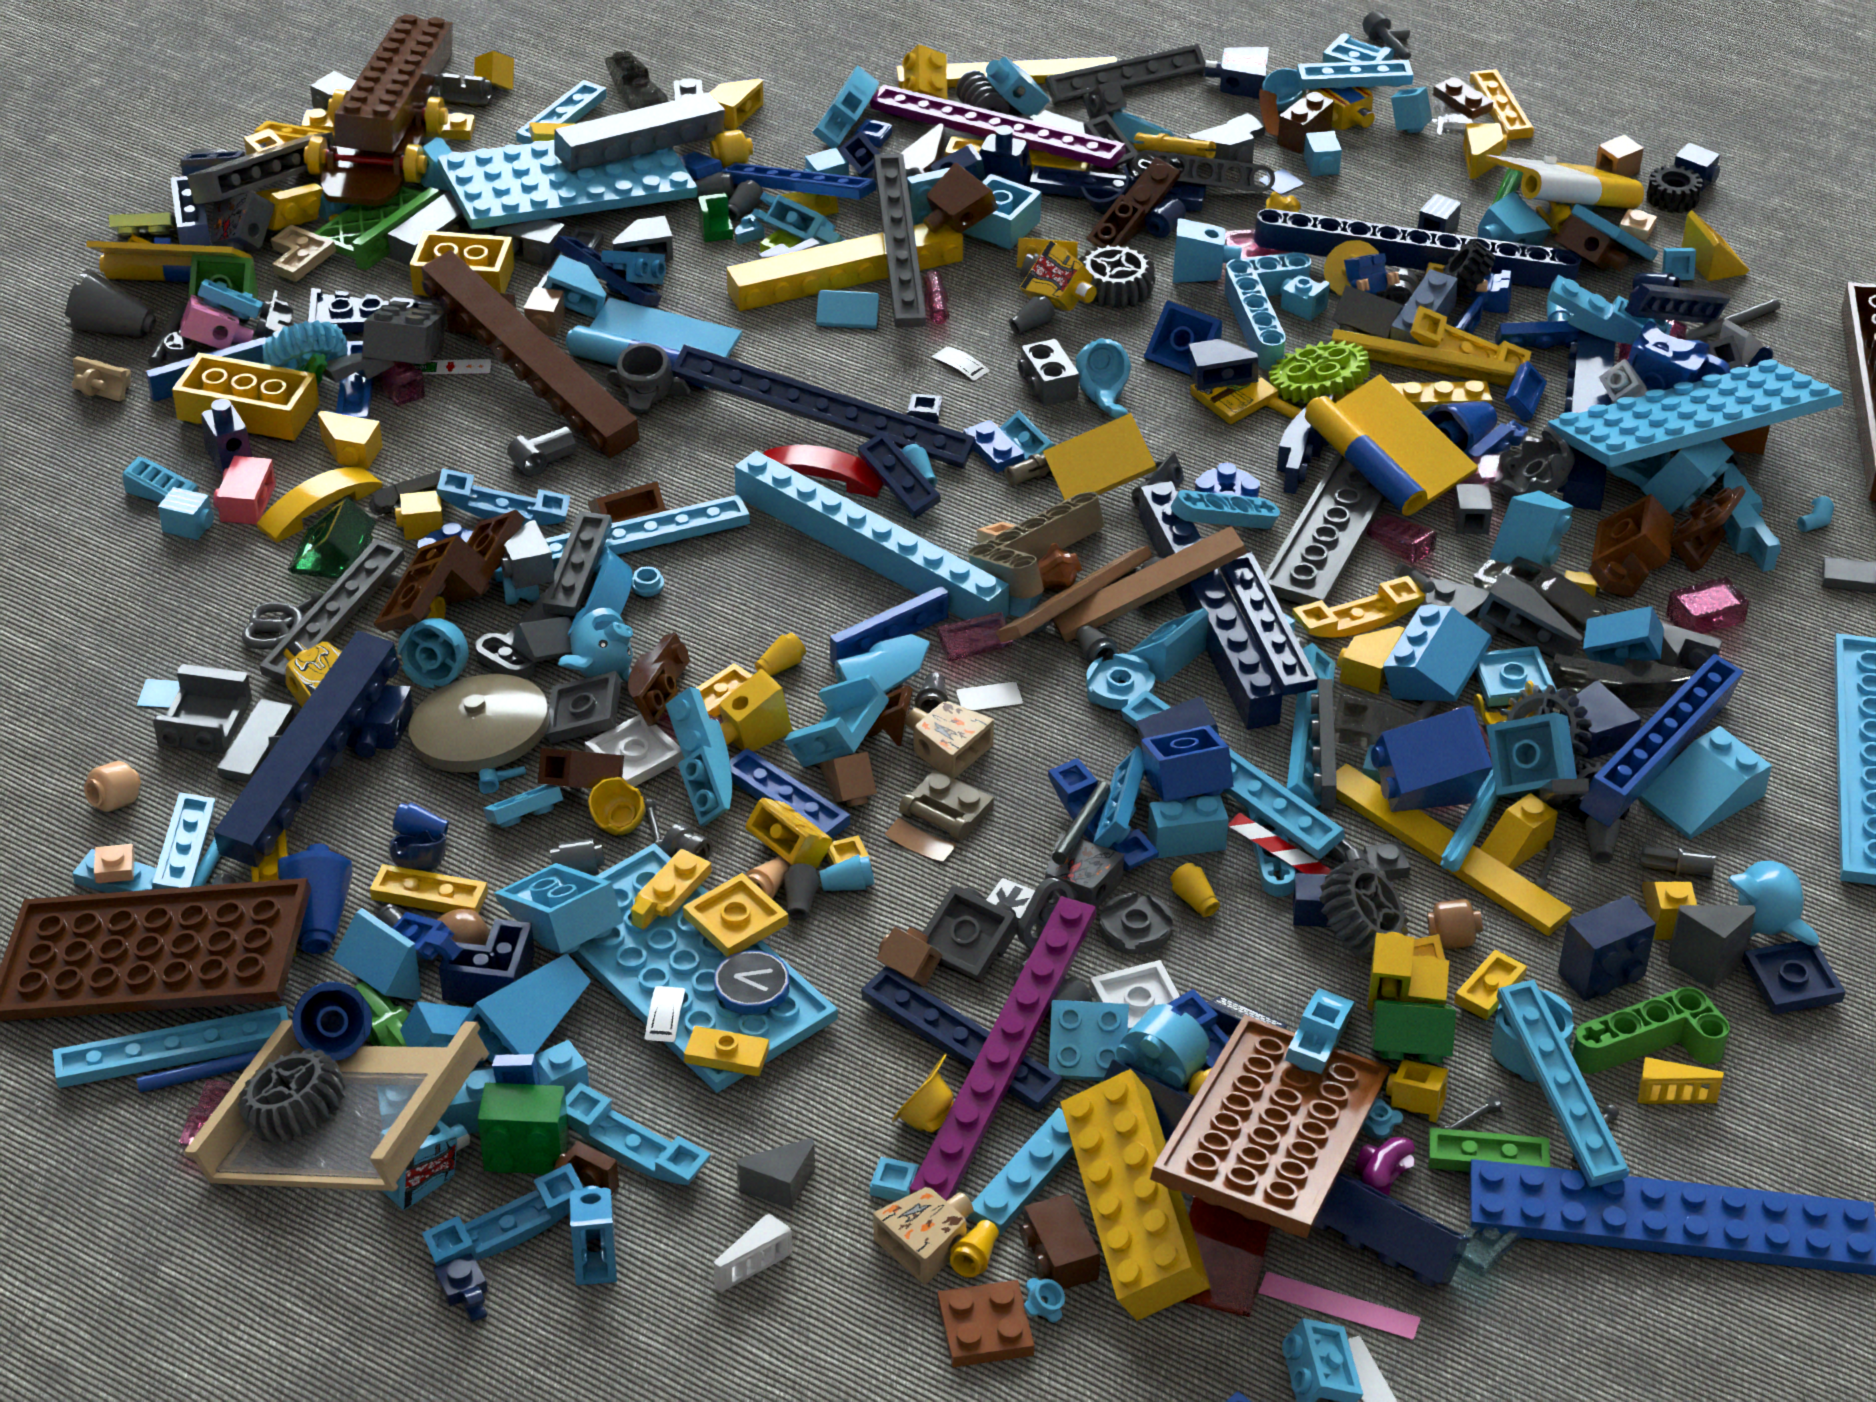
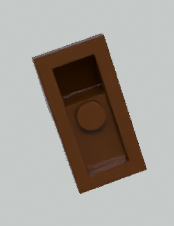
M909 685L886 695L889 702L865 737L875 736L884 730L897 746H901L907 726L906 720L909 715L913 691Z

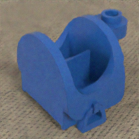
M1648 321L1644 325L1640 335L1631 346L1627 360L1649 391L1674 388L1676 383H1694L1701 381L1702 377L1706 375H1724L1730 373L1731 370L1726 361L1708 354L1709 345L1700 340L1674 338L1658 329L1659 325L1652 321Z

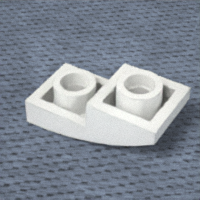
M1623 359L1599 376L1614 403H1617V400L1623 397L1637 398L1645 396V393L1649 391L1626 359Z

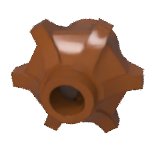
M1056 542L1050 545L1047 554L1038 561L1044 589L1057 588L1065 590L1074 584L1077 573L1083 571L1076 552L1069 554V552L1062 550Z

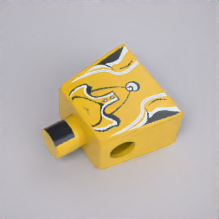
M295 641L284 651V657L289 661L286 665V685L301 707L304 706L341 654L340 650L328 642H321L307 650L299 641Z

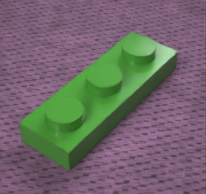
M1430 1128L1428 1136V1168L1469 1172L1471 1159L1550 1167L1549 1138Z

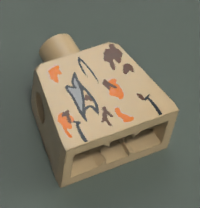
M948 701L939 704L929 714L919 708H914L906 720V725L914 730L915 753L936 770L954 779L993 746L994 719Z
M925 1187L874 1212L873 1239L925 1285L950 1261L951 1247L966 1235L967 1222L965 1218L973 1213V1205L969 1198L961 1192L945 1201L932 1188Z

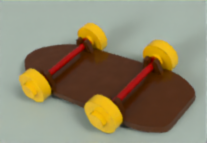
M335 89L332 99H329L328 115L331 116L333 126L334 113L349 90ZM429 97L428 102L424 100L422 104H418L415 117L393 153L330 146V149H328L325 137L312 136L304 150V162L307 164L310 174L321 175L322 193L327 201L371 206L383 205L400 191L404 181L419 183L421 181L422 174L426 173L427 157L423 154L421 143L426 132L428 134L441 135L444 125L448 123V108H445L444 100L441 97Z

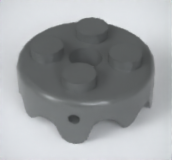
M1546 426L1543 429V438H1524L1522 440V450L1518 455L1512 456L1505 451H1500L1497 454L1496 463L1499 474L1493 477L1502 494L1509 501L1514 496L1539 490L1550 494L1568 481V476L1575 462V456L1568 443L1551 427Z

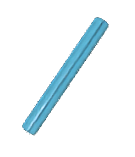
M1493 768L1442 854L1440 865L1443 869H1449L1451 872L1459 870L1500 797L1496 794Z

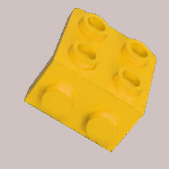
M313 183L285 191L273 188L257 192V195L275 204L268 229L273 231L281 230L291 224L301 225L305 222L316 220L323 188Z

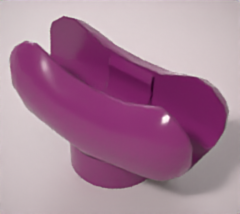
M1393 1137L1379 1148L1366 1144L1361 1149L1355 1164L1356 1174L1362 1176L1361 1182L1389 1196L1393 1182L1415 1164L1414 1157L1410 1155L1415 1151L1413 1141L1404 1137Z

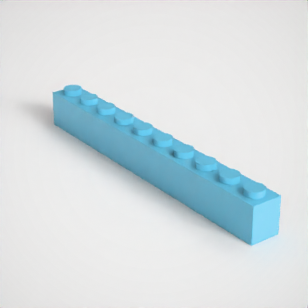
M758 451L753 452L734 466L735 493L740 495L743 501L918 595L943 586L949 592L948 611L987 632L1009 615L1010 584Z

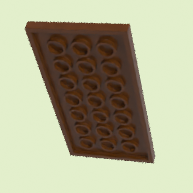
M307 878L24 899L0 966V1021L281 1002L311 892L309 881Z

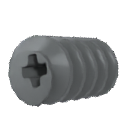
M972 70L961 76L956 85V95L963 104L1009 114L1007 101L998 93L984 73Z

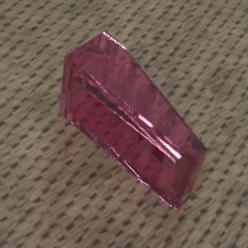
M1388 514L1373 522L1366 533L1412 564L1433 552L1437 539V532Z

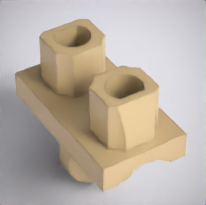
M79 356L73 358L75 375L72 388L81 390L87 396L98 395L116 401L125 399L126 388L131 386V371L129 369L104 364L101 361Z

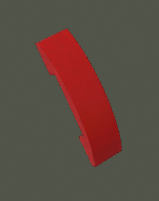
M788 445L772 448L763 453V455L799 474L846 482V492L877 498L884 485L863 459L839 450L812 445Z

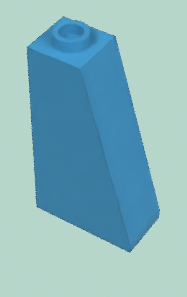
M566 953L478 1001L460 1026L464 1022H478L481 1028L477 1033L489 1052L487 1058L492 1063L495 1055H535L590 984L591 980Z

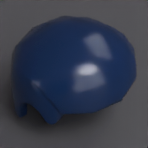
M424 831L418 837L398 835L390 840V857L398 867L430 872L436 869L443 861L446 835L440 833L437 840L431 837L429 831Z

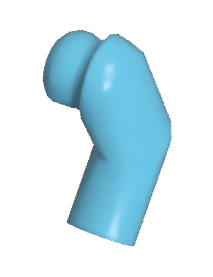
M1820 496L1812 501L1811 505H1814L1813 513L1797 519V526L1801 532L1804 533L1821 528L1831 523L1834 504L1830 498Z

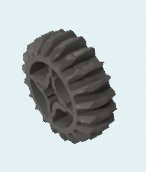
M1106 245L1105 248L1095 247L1094 251H1086L1085 256L1079 257V261L1093 275L1090 284L1095 286L1097 290L1095 298L1090 303H1099L1100 307L1105 305L1111 306V308L1120 306L1124 309L1126 305L1136 306L1137 302H1145L1146 297L1151 296L1156 281L1154 262L1149 260L1148 255H1142L1141 250L1133 251L1130 246L1122 248L1119 245L1116 247Z
M1534 684L1532 695H1528L1524 689H1521L1519 693L1522 699L1519 702L1514 698H1509L1508 702L1512 707L1511 711L1507 709H1501L1500 711L1501 716L1507 721L1525 718L1536 709H1538L1536 716L1553 713V708L1567 713L1571 720V728L1569 729L1574 762L1576 766L1579 765L1580 761L1575 754L1577 752L1587 754L1588 749L1581 742L1592 740L1591 733L1585 731L1592 726V722L1589 718H1584L1588 710L1584 705L1578 706L1580 700L1576 695L1568 698V691L1563 687L1556 693L1554 686L1548 684L1545 692L1542 693L1539 685Z
M1363 859L1357 862L1354 860L1344 862L1325 876V882L1320 885L1323 893L1319 896V899L1325 905L1321 912L1327 915L1329 921L1326 925L1332 926L1335 931L1334 938L1339 937L1343 942L1344 949L1351 947L1352 953L1355 956L1362 955L1367 960L1373 957L1376 933L1398 932L1405 936L1408 934L1405 925L1409 922V919L1404 914L1407 907L1400 901L1399 897L1401 894L1397 893L1393 887L1394 882H1389L1384 871L1378 872L1373 863L1367 864Z
M311 1048L305 1049L302 1053L296 1049L288 1056L281 1054L278 1060L268 1062V1066L264 1069L256 1070L255 1077L245 1082L246 1088L239 1093L241 1100L237 1105L246 1127L254 1135H257L261 1141L269 1139L272 1143H276L283 1138L288 1142L295 1135L303 1137L305 1132L311 1128L317 1129V1124L321 1121H328L329 1113L339 1109L338 1102L345 1097L343 1090L346 1085L343 1081L344 1077L341 1074V1070L337 1063L331 1059L330 1055H325L322 1050L314 1052Z

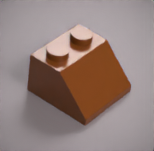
M1652 494L1645 496L1598 522L1591 563L1594 560H1599L1607 563L1616 562L1621 565L1628 554L1632 552L1638 554L1649 571L1662 567L1670 559V540L1673 537L1675 519Z

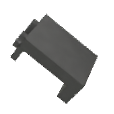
M181 664L177 671L180 689L166 716L156 715L153 720L157 744L225 754L252 700L248 672Z

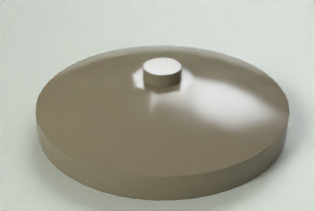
M478 675L450 683L423 700L412 714L409 722V735L416 755L426 764L450 772H477L481 769H492L505 765L534 748L548 729L550 713L545 695L532 682L512 675Z

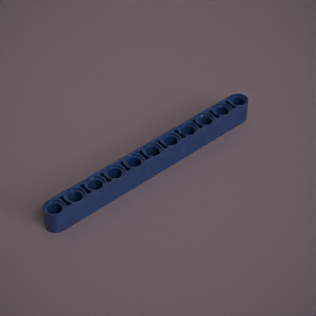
M1263 209L1258 212L1253 237L1254 243L1262 248L1327 257L1336 246L1346 241L1359 240L1372 245L1378 250L1379 254L1385 253V265L1423 271H1427L1429 262L1448 265L1449 262L1447 261L1450 257H1454V252L1457 249L1460 250L1461 246L1464 243L1467 244L1469 240L1473 241V239H1476L1495 256L1491 273L1502 274V270L1511 271V283L1551 288L1553 281L1558 275L1576 282L1581 263V257L1569 250L1276 209Z

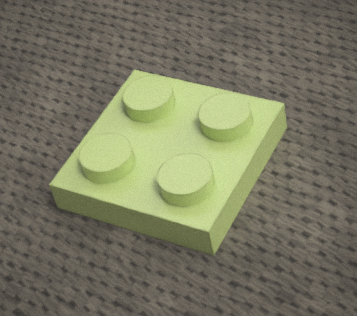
M171 213L109 215V226L118 231V234H122V236H131L132 234L139 236L140 230H148V233H152V235L170 234V229H177L176 216Z

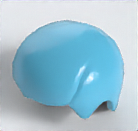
M1283 68L1275 70L1266 76L1262 85L1263 90L1277 95L1278 111H1286L1307 93L1306 89H1301L1297 70Z

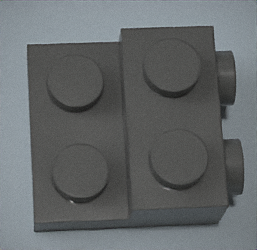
M952 885L922 933L929 937L926 943L943 954L939 961L940 963L980 982L996 955L1000 957L1004 955L1017 934L1019 922L1016 912L1008 905L997 902L995 905L986 901L982 894L972 888L967 887L963 890Z

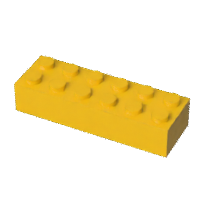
M1129 1069L1061 1101V1107L1117 1301L1138 1321L1211 1288L1181 1191L1170 1190L1163 1186V1184L1150 1180L1153 1165L1164 1149L1166 1142L1148 1088Z

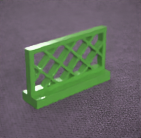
M402 186L400 191L385 204L380 206L355 204L315 231L314 234L325 238L340 234V236L328 237L327 239L334 241L336 252L355 258L357 268L366 271L390 254L388 233L440 197V191L430 187L422 193ZM400 204V205H398V206H391V207H384V208H383V206H389V205ZM379 207L378 209L366 210L369 208ZM381 218V219H376V220L364 221V220H367V219ZM360 221V222H356V223L346 224V223H348V222ZM359 231H361V233H355V234L344 235L345 233H352V232H359Z

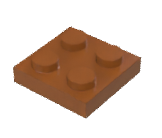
M1018 1280L937 1291V1303L952 1368L1034 1356L1035 1345L1027 1313L1024 1309V1301Z

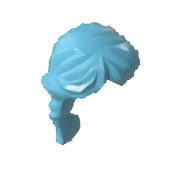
M1099 338L1096 341H1091L1090 344H1087L1080 351L1075 359V368L1079 372L1080 388L1091 401L1097 403L1100 409L1108 412L1111 417L1118 419L1127 415L1128 412L1122 405L1115 404L1128 381L1131 371L1128 354L1121 344L1111 339Z

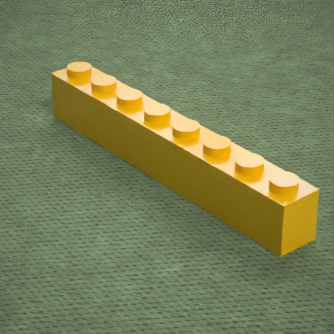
M924 223L913 225L920 270L963 261V235L961 233L955 232L946 224L936 233H932ZM883 232L726 267L727 292L739 312L819 294L820 290L832 291L889 278Z

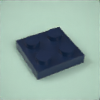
M1802 941L1744 951L1742 962L1773 1015L1843 1002L1846 991L1818 944L1813 946Z

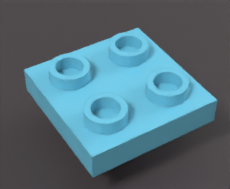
M1052 1000L1049 1069L1067 1080L1103 1081L1112 1059L1119 1060L1116 1056V1049L1119 1047L1123 1037L1128 1033L1129 1004Z

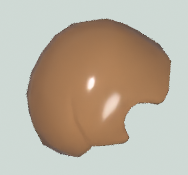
M456 909L445 913L437 919L452 930L454 942L486 946L490 931L477 912L470 909Z

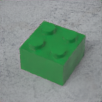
M1374 999L1370 1045L1374 1050H1379L1378 1055L1381 1058L1404 1059V1053L1417 1054V1058H1420L1419 1061L1443 1063V1056L1453 1057L1456 1009L1451 1005Z
M485 1082L478 1114L484 1171L534 1173L538 1175H545L554 1171L557 1159L561 1154L567 1153L569 1144L564 1086Z

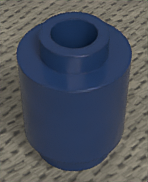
M1176 198L1164 199L1146 215L1145 225L1148 231L1158 238L1166 237L1177 227L1178 218L1184 219L1186 214L1184 204Z

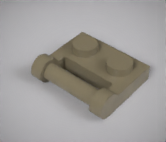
M933 770L911 794L906 793L899 804V812L909 817L915 815L949 831L951 837L961 841L994 807V797L937 770Z

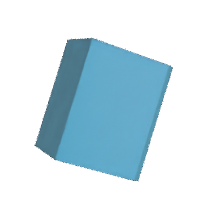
M1202 608L1165 622L1126 654L1146 661L1149 664V671L1152 674L1154 673L1155 679L1165 683L1206 650L1208 611L1206 608Z
M363 908L358 910L332 960L385 996L412 1000L420 998L422 995L415 943Z

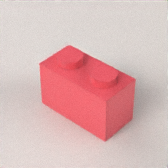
M243 456L233 457L229 468H225L223 472V482L220 488H216L214 492L213 503L214 507L218 508L221 522L257 525L276 486L272 459Z

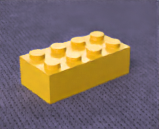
M204 353L197 354L172 389L178 420L202 424L201 414L212 409V402L217 399H227L242 419L247 432L292 441L296 440L320 404L315 373Z

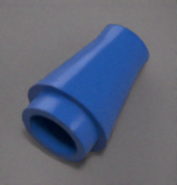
M410 802L409 805L401 803L396 811L392 829L400 832V835L418 837L424 831H429L431 837L437 840L440 833L447 834L449 821L436 816L413 802Z

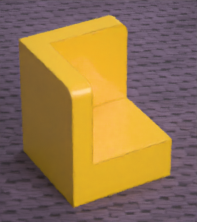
M490 51L477 56L474 63V76L486 77L487 80L492 81V85L509 91L513 89L514 58L496 51Z

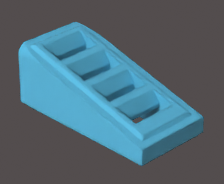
M139 456L122 474L126 493L160 503L173 487L193 492L198 491L197 484Z

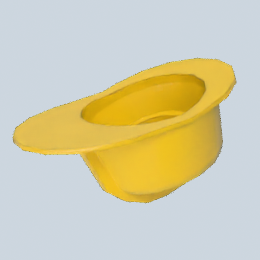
M947 1054L942 1056L922 1086L902 1105L891 1122L894 1123L901 1119L917 1130H926L931 1133L936 1132L942 1126L954 1103L952 1091L938 1073V1069Z

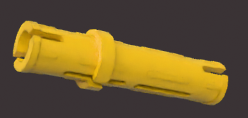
M1141 132L1137 133L1134 138L1135 141H1144L1141 144L1134 143L1136 151L1152 150L1205 158H1214L1216 154L1214 151L1205 150L1209 148L1216 149L1214 141L1170 137L1166 133L1151 135Z

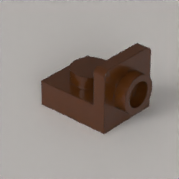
M1632 552L1628 554L1621 565L1616 562L1607 563L1594 560L1588 569L1602 591L1629 598L1634 596L1649 575V570L1638 554Z
M579 1141L567 1153L561 1154L555 1163L554 1170L571 1163L580 1182L585 1187L597 1186L599 1188L611 1189V1195L619 1187L617 1160Z

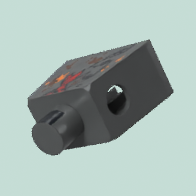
M254 192L214 202L211 230L212 244L234 247L243 252L259 249L262 246L275 204Z
M1060 833V835L1058 836L1053 853L1062 841L1065 834ZM1080 839L1064 864H1056L1051 855L1045 879L1056 878L1067 883L1073 890L1074 900L1096 906L1097 909L1123 881L1124 854ZM1053 891L1050 892L1047 900L1050 901L1052 899Z

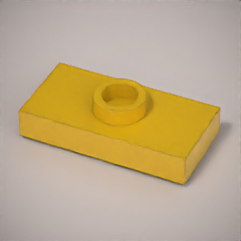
M694 1026L684 1052V1063L759 1077L770 1049L769 1039Z

